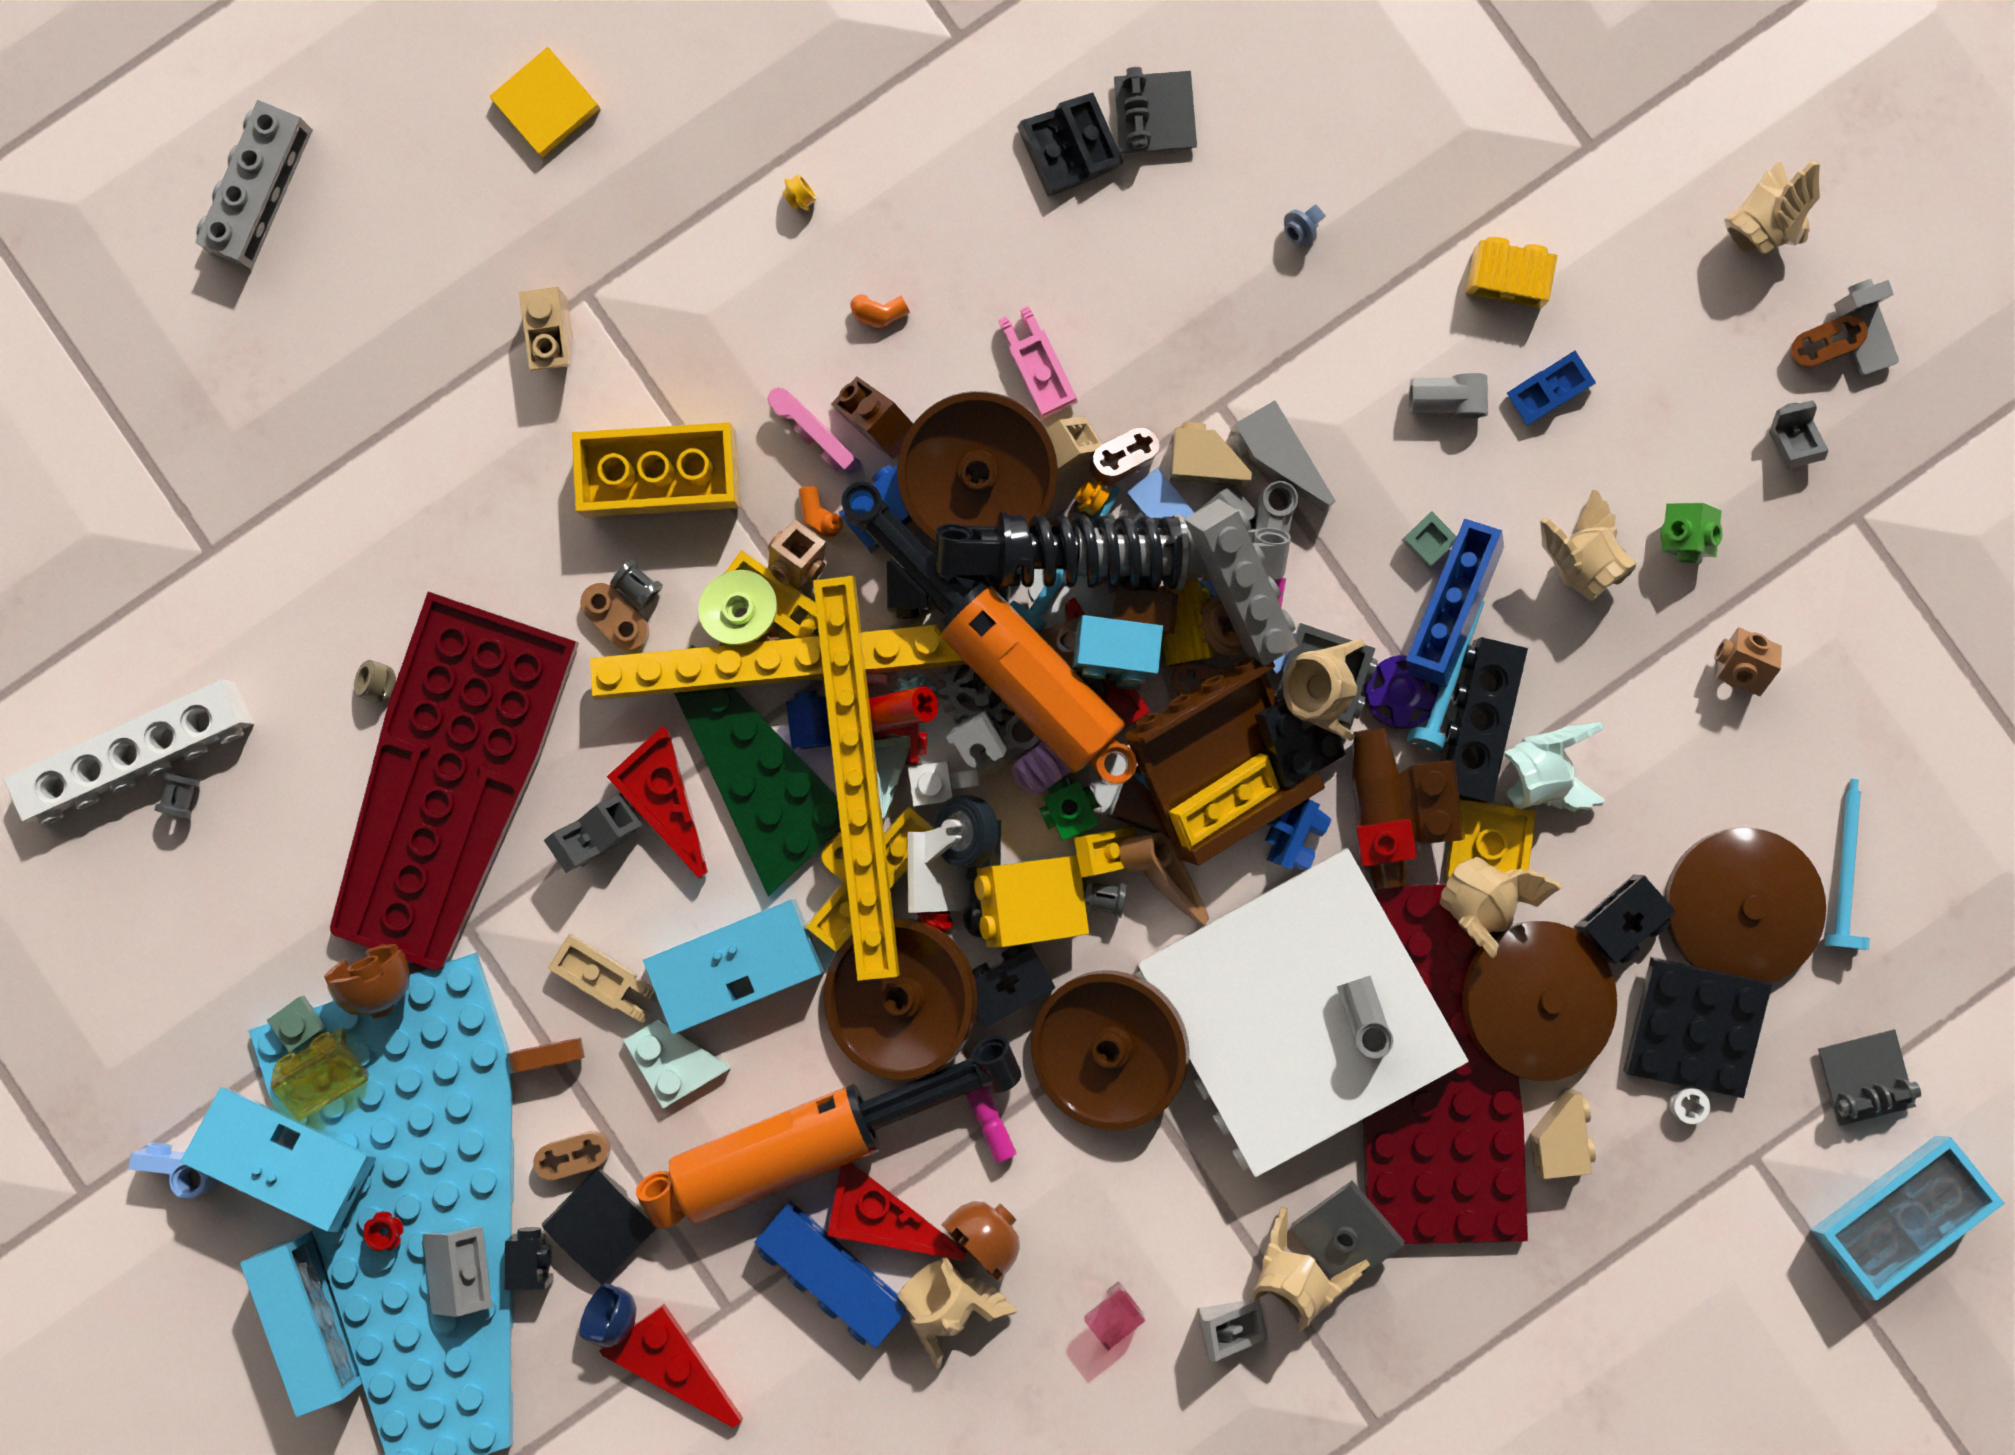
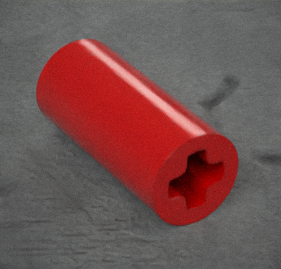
M926 686L869 698L873 734L931 722L938 713L936 695Z

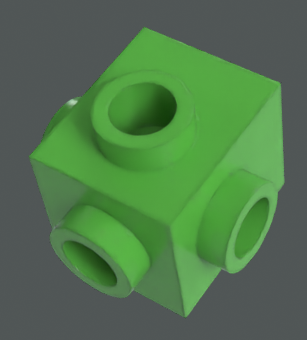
M1666 503L1665 521L1660 530L1661 550L1676 555V561L1683 563H1700L1701 557H1717V548L1722 540V527L1720 525L1722 510L1705 503Z

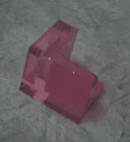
M1119 1281L1106 1290L1107 1298L1084 1316L1085 1323L1107 1351L1145 1322L1143 1311Z

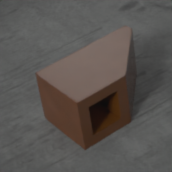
M856 376L851 383L841 389L839 396L831 403L832 407L874 446L893 460L898 456L905 436L913 423L892 400Z

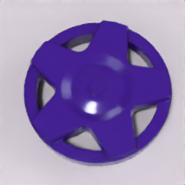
M1406 655L1389 657L1377 664L1371 682L1366 681L1364 694L1369 711L1379 722L1395 729L1412 728L1426 721L1430 717L1439 692V686L1429 682L1431 693L1423 687L1425 680L1409 675L1408 669L1403 671L1396 664L1397 662L1406 663ZM1380 673L1383 684L1372 690L1373 682L1377 674ZM1377 707H1388L1391 719L1385 717ZM1414 709L1425 711L1419 718L1410 721Z

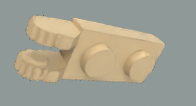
M568 934L548 967L550 971L613 1010L619 1009L642 1023L646 1022L649 1014L642 1007L623 999L630 987L646 999L658 1002L654 988L650 984L636 978L637 974L572 934Z

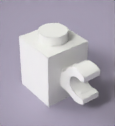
M948 761L908 767L914 807L945 803L953 797L954 789L979 786L977 770L950 774Z

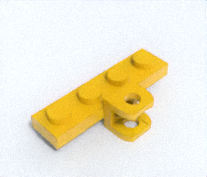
M907 806L884 833L890 888L908 868V832H926L934 829L930 823L910 806ZM838 831L821 851V858L824 865L843 882L806 924L808 930L835 952L839 950L852 934L844 859H838L834 855L839 847H843L841 831Z

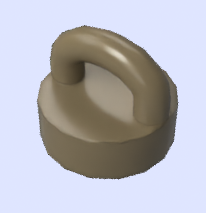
M372 660L363 662L354 680L356 695L360 698L376 702L388 700L396 683L394 670L380 662Z

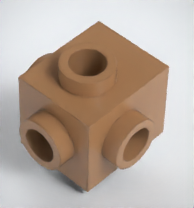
M794 519L783 532H778L769 543L768 568L778 581L783 584L789 583L799 590L808 580L810 582L816 580L824 570L826 564L823 560L826 542Z
M1738 627L1729 640L1723 639L1716 650L1714 660L1718 661L1717 678L1723 680L1731 687L1741 688L1761 697L1781 670L1782 646L1768 640L1760 633H1751Z

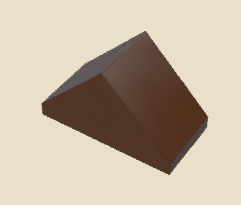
M1117 587L1112 619L1163 625L1162 634H1175L1178 594Z

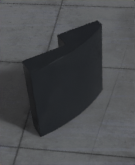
M1093 92L1061 102L1055 110L1021 120L1017 126L1047 197L1097 178L1124 163Z
M599 1167L542 1223L543 1229L600 1284H603L657 1229L646 1212L628 1198L627 1191Z

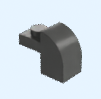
M619 793L595 805L577 821L553 832L544 839V842L565 873L599 858L640 828L642 823L622 794Z

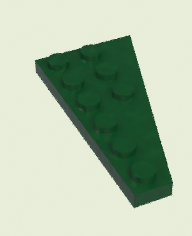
M692 644L688 649L696 647ZM734 687L674 693L769 897L841 829L837 795Z

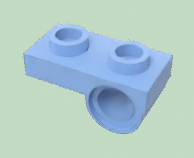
M147 1143L146 1148L135 1151L130 1155V1170L169 1174V1184L172 1192L182 1199H192L212 1190L219 1181L196 1170L201 1177V1183L199 1187L194 1186L189 1179L191 1167L180 1162L185 1152L171 1151L172 1145Z

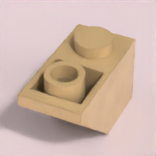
M559 287L519 292L529 370L536 371L570 366L572 329L567 297Z
M1573 1089L1564 1090L1530 1133L1534 1173L1543 1179L1592 1174L1591 1162H1595L1596 1153L1592 1139L1587 1137L1586 1123L1591 1120V1112L1588 1100L1586 1098L1583 1099L1582 1093Z

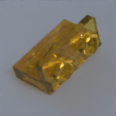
M342 1028L331 1034L325 1032L319 1035L310 1043L309 1047L297 1054L289 1053L283 1056L274 1065L270 1087L298 1122L368 1081L369 1073L346 1045L347 1034Z

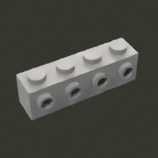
M257 100L253 110H250L245 116L243 134L238 145H235L229 153L228 168L223 179L213 189V202L207 216H204L197 226V239L195 241L196 244L207 252L249 270L253 269L313 131L301 117L260 100Z
M1217 499L1185 518V523L1244 652L1250 657H1255L1261 665L1266 666L1298 647L1292 633L1296 630L1295 624L1287 611L1282 610L1278 602L1281 592L1275 581L1270 576L1267 577L1263 567L1267 563L1266 558L1260 547L1256 543H1252L1248 533L1252 528L1246 514L1240 508L1235 509Z

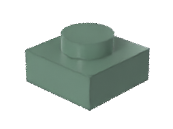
M1431 511L1401 540L1429 568L1454 545L1457 536Z
M305 996L298 997L267 1019V1022L289 1053L294 1052L327 1028Z

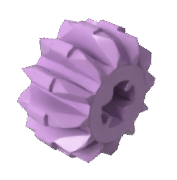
M1042 741L1014 761L1010 768V772L1015 778L1014 781L1029 796H1037L1070 772L1069 768Z

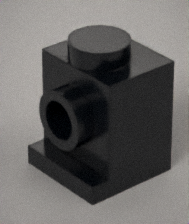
M542 1228L517 1229V1234H513L505 1241V1290L546 1289L553 1282V1273H545V1269H550L552 1250L550 1245H545V1233H542Z

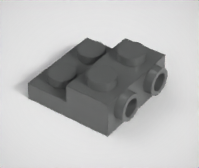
M1299 623L1294 635L1298 647L1288 653L1275 692L1276 699L1279 701L1284 699L1281 682L1284 680L1286 670L1294 658L1304 652L1322 650L1353 640ZM1365 645L1346 655L1345 663L1354 677L1357 685V694L1348 708L1339 716V723L1347 725L1351 723L1352 718L1358 719L1365 703V697L1360 694L1364 682H1371L1378 660L1373 658L1376 649L1374 647Z

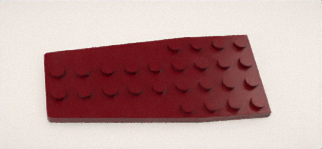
M429 591L427 592L387 706L330 924V932L334 936L368 948L396 944L409 962L433 970H438L445 966L451 957L541 754L579 642Z
M1446 884L1404 885L1394 888L1376 889L1374 895L1469 1062L1363 1119L1365 1196L1405 1241L1404 1244L1528 1241L1524 1119L1519 1077L1505 1073L1482 1055L1469 1034L1462 1008L1465 975L1480 946L1459 925L1458 920L1451 912L1440 904L1441 894ZM1490 932L1489 934L1493 936L1497 932Z

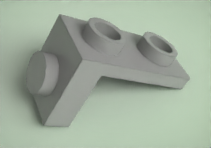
M1868 279L1848 288L1849 294L1834 303L1838 318L1846 315H1855L1863 319L1867 325L1868 334L1866 340L1858 349L1851 352L1859 374L1864 376L1899 362L1879 307V303L1888 299L1894 293L1889 280L1874 285L1872 279ZM1847 323L1842 324L1849 344H1853L1854 336L1859 333L1857 327L1849 328Z

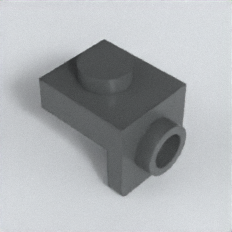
M1813 400L1800 404H1787L1775 413L1769 433L1787 469L1822 461L1827 457L1829 450L1813 421L1817 410Z

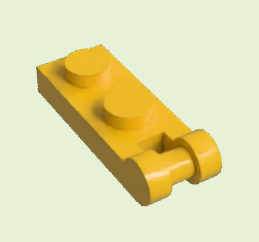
M741 550L725 572L748 570L761 575L769 582L777 598V613L774 622L796 638L815 637L813 633L818 627L816 603L789 583L783 584L778 581L768 568ZM799 606L808 612L800 625L791 619Z

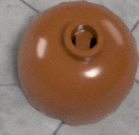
M396 944L365 950L367 957L352 963L350 966L347 959L332 967L324 975L328 991L340 1008L345 1012L358 1016L371 1015L374 1019L384 1017L395 1010V1004L403 998L410 982L407 959Z
M980 1201L963 1204L941 1224L948 1231L949 1235L974 1260L982 1264L987 1269V1273L996 1281H999L1009 1271L1017 1259L1020 1242L1018 1234L1012 1227L1017 1220L1000 1203L995 1209L987 1203Z

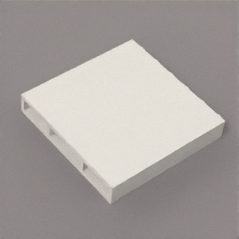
M1348 848L1343 849L1138 962L1141 971L1136 973L1135 976L1146 980L1158 988L1177 1009L1188 1036L1189 1063L1192 1062L1199 1075L1193 1081L1202 1098L1207 1100L1211 1097L1218 1109V1112L1213 1114V1117L1222 1134L1225 1136L1231 1133L1238 1147L1232 1151L1243 1171L1251 1169L1255 1178L1469 1062ZM1371 976L1388 1028L1393 1035L1392 1049L1387 1055L1382 1058L1372 1059L1364 1056L1357 1050L1336 986ZM1370 1028L1363 1034L1362 1043L1368 1051H1377L1384 1045V1035L1378 1028Z

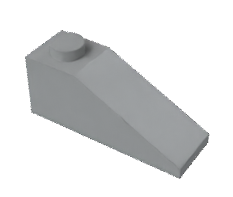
M1276 400L1234 424L1231 429L1233 436L1230 438V442L1240 458L1246 456L1252 466L1274 480L1290 483L1296 489L1299 496L1323 511L1336 502Z

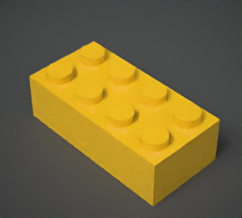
M730 422L571 432L576 512L584 518L741 508L736 430Z

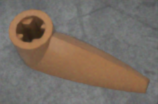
M1162 832L1125 838L1121 843L1119 852L1123 867L1131 873L1142 871L1156 889L1173 905L1198 924L1205 926L1209 920L1206 908L1182 860H1179L1169 838Z

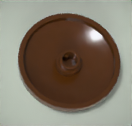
M967 391L953 394L934 403L913 423L900 449L897 479L900 495L909 515L924 533L936 541L937 528L945 524L996 526L999 512H1007L1009 515L1026 516L1027 524L1035 515L1045 516L1056 492L1058 466L1055 448L1046 428L1028 408L1002 394L988 391Z
M1733 828L1721 830L1694 843L1675 864L1669 876L1664 898L1676 911L1668 918L1670 925L1667 927L1669 935L1679 953L1690 965L1766 980L1770 983L1790 975L1806 962L1818 945L1826 920L1824 887L1810 859L1802 850L1786 838L1761 829Z
M901 918L894 919L899 976L858 981L852 935L843 943L834 956L828 969L824 986L826 1019L829 1029L840 1049L853 1063L865 1071L879 1077L895 1080L913 1079L933 1073L954 1059L970 1037L976 1020L978 1006L975 977L960 947L947 934L930 924Z
M1521 922L1511 925L1504 932L1495 933L1492 937L1499 945L1497 955L1494 958L1490 957L1483 946H1481L1468 967L1463 984L1462 1008L1464 1019L1476 1047L1494 1066L1505 1073L1522 1079L1554 1081L1580 1072L1602 1052L1615 1025L1617 1015L1616 984L1605 957L1595 944L1582 933L1556 922Z
M1102 970L1085 973L1069 980L1047 999L1034 1023L1031 1038V1055L1035 1073L1043 1090L1050 1100L1066 1115L1093 1128L1112 1131L1126 1130L1141 1126L1159 1116L1178 1095L1188 1071L1189 1041L1184 1023L1177 1009L1158 988L1146 980L1129 973Z

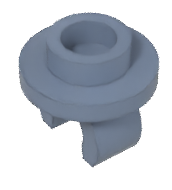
M1316 204L1305 213L1300 210L1290 211L1284 217V231L1287 238L1292 243L1302 247L1310 246L1316 241L1318 223L1326 215Z

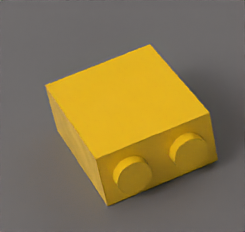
M1077 855L977 868L975 892L977 898L981 901L982 917L979 926L981 935L986 941V947H1007L1089 934L1083 882Z

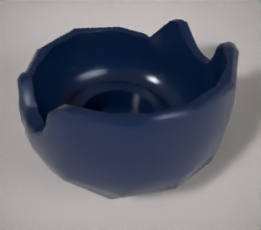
M608 1283L601 1285L585 1307L580 1320V1337L603 1348L614 1347L616 1344L621 1343L630 1334L635 1325L637 1307L633 1296L623 1288Z

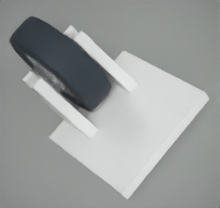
M972 795L952 797L939 809L933 830L908 832V913L965 910L970 904V882L966 879V869L985 863L993 854L998 839V824L995 813L991 806L982 798Z

